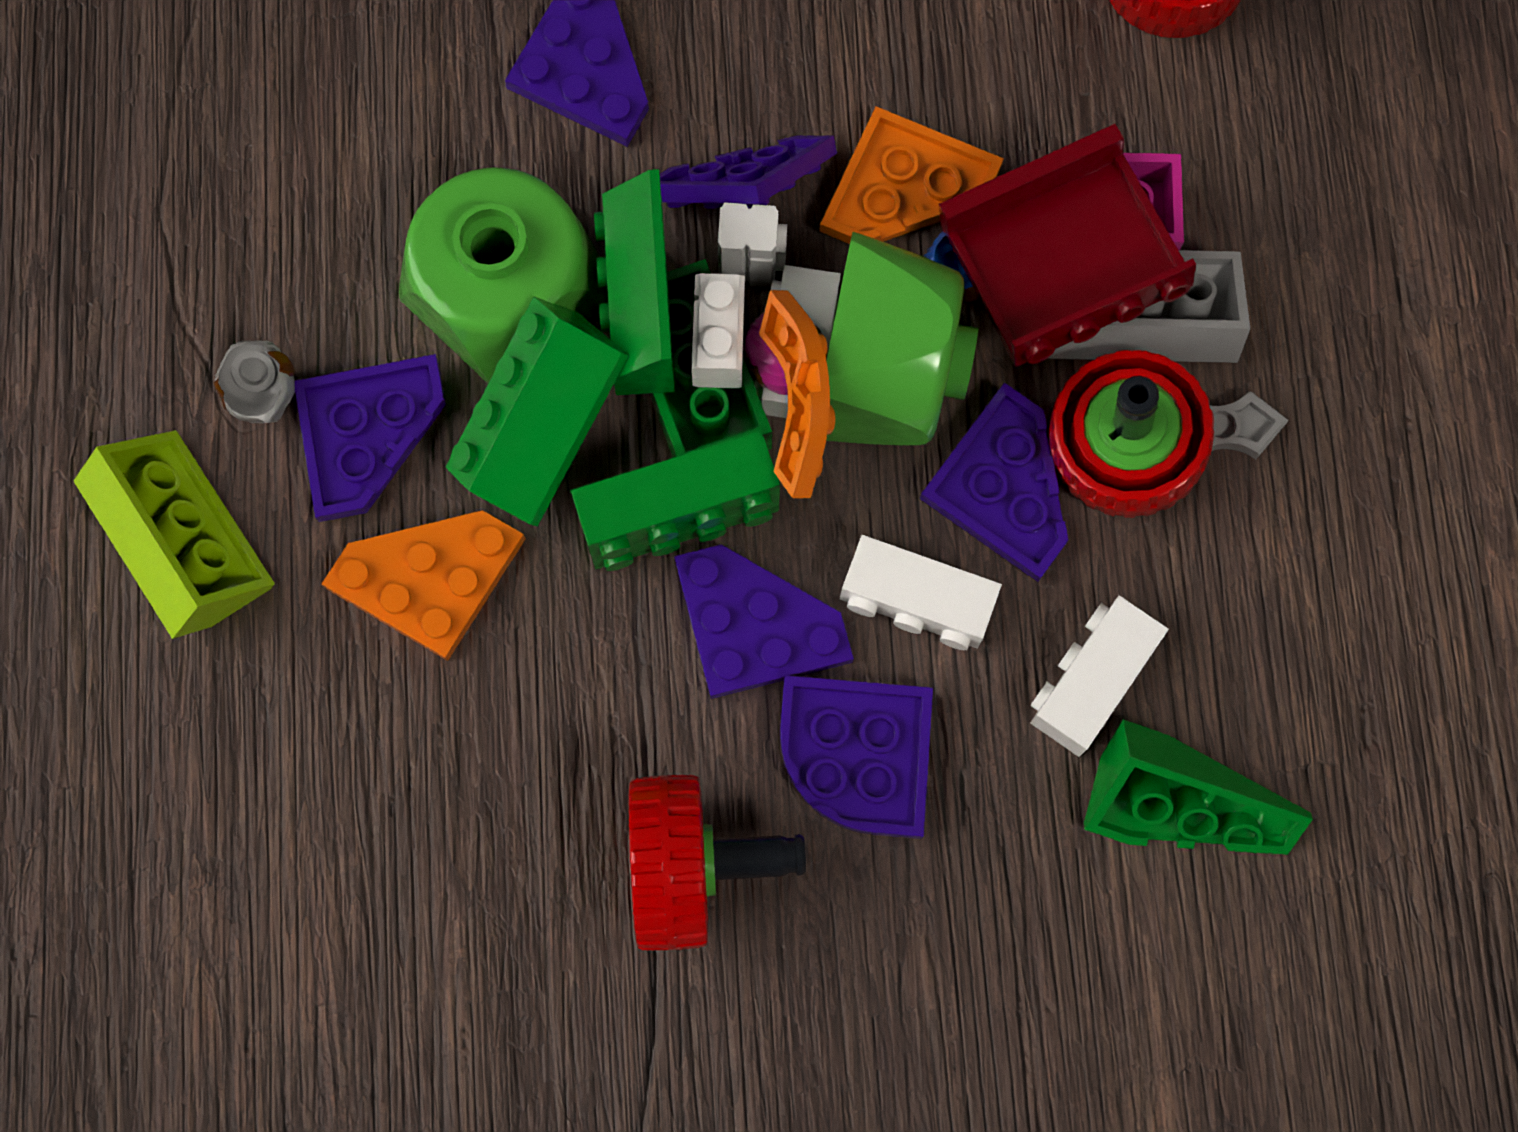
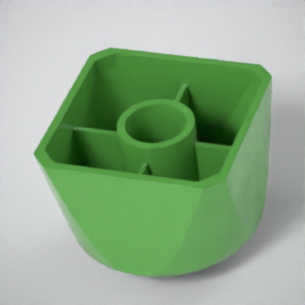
M492 167L471 170L449 179L430 194L420 205L411 221L406 237L399 299L488 384L495 372L498 361L504 355L517 329L520 318L525 314L533 297L576 311L588 320L599 309L600 303L608 301V287H599L597 258L600 256L582 224L563 198L549 185L531 174L515 169Z
M856 232L852 233L826 360L830 385V405H832L835 412V427L833 432L827 435L826 441L879 445H926L932 440L936 432L944 397L964 401L975 355L978 328L959 324L964 294V278L960 272L911 251Z

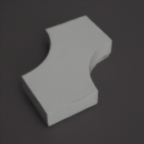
M1251 391L1234 403L1210 406L1214 415L1215 431L1212 451L1218 449L1236 450L1256 460L1289 420Z

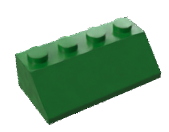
M653 169L603 193V212H594L596 242L605 241L606 257L597 258L599 287H608L609 303L599 304L601 332L610 333L611 341L629 355L614 383L616 396L675 392L659 169Z
M533 297L525 314L520 318L517 329L504 355L498 361L495 372L480 401L475 405L473 414L460 440L454 446L446 468L471 493L522 521L538 527L629 355L578 312Z

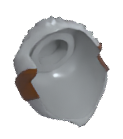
M242 340L232 344L226 352L215 375L214 386L222 400L224 410H227L238 420L250 423L278 422L295 393V369L291 360L281 353L280 349L273 342Z

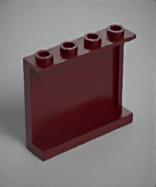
M1112 124L939 203L941 227L1015 367L1026 362L1030 364L1039 363L1050 357L1055 352V349L1072 341L1074 343L1085 342L1098 334L1100 328L1116 321L1120 323L1129 322L1140 316L1146 307L1162 300L1164 302L1175 301L1184 296L1190 290V287L1194 285L1196 263L1193 258L1186 262L1184 261L1123 154L1124 138L1116 124Z

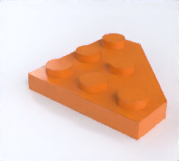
M875 106L820 223L819 232L850 244L853 232L884 242L940 222L939 203L996 178L1004 158Z
M483 510L348 543L325 577L322 586L448 661L526 538L523 533Z

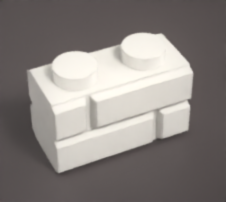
M724 203L720 207L718 232L719 274L745 276V281H748L750 286H772V281L775 280V272L784 270L788 225L778 224L779 211L775 206L753 204L752 208L748 209L746 204Z
M696 274L692 343L693 386L742 387L745 276L738 274Z

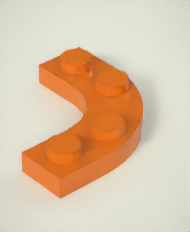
M770 290L759 335L777 357L784 371L788 389L786 425L773 472L792 498H811L816 478L822 472V456L827 435L831 434L835 427V412L832 405H830V385L826 361L827 341L823 334H818L811 318L789 291Z

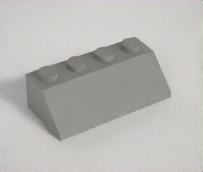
M1179 250L1185 262L1193 258L1196 263L1194 285L1190 287V290L1184 296L1172 302H1164L1162 300L1146 307L1140 316L1129 322L1120 323L1116 321L1100 328L1098 334L1085 342L1074 343L1072 341L1055 349V352L1048 359L1095 360L1098 356L1114 353L1119 350H1146L1151 353L1167 356L1172 361L1238 363L1250 331L1241 252Z

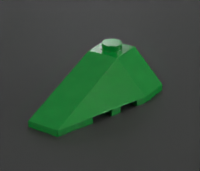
M1123 719L1100 757L1084 820V830L1128 845L1147 846L1148 840L1176 841L1177 848L1194 849L1195 843L1224 844L1227 851L1288 855L1313 818L1311 812L1170 735Z

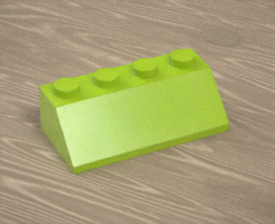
M176 430L97 446L74 479L75 485L172 639L214 626L269 591L275 585Z

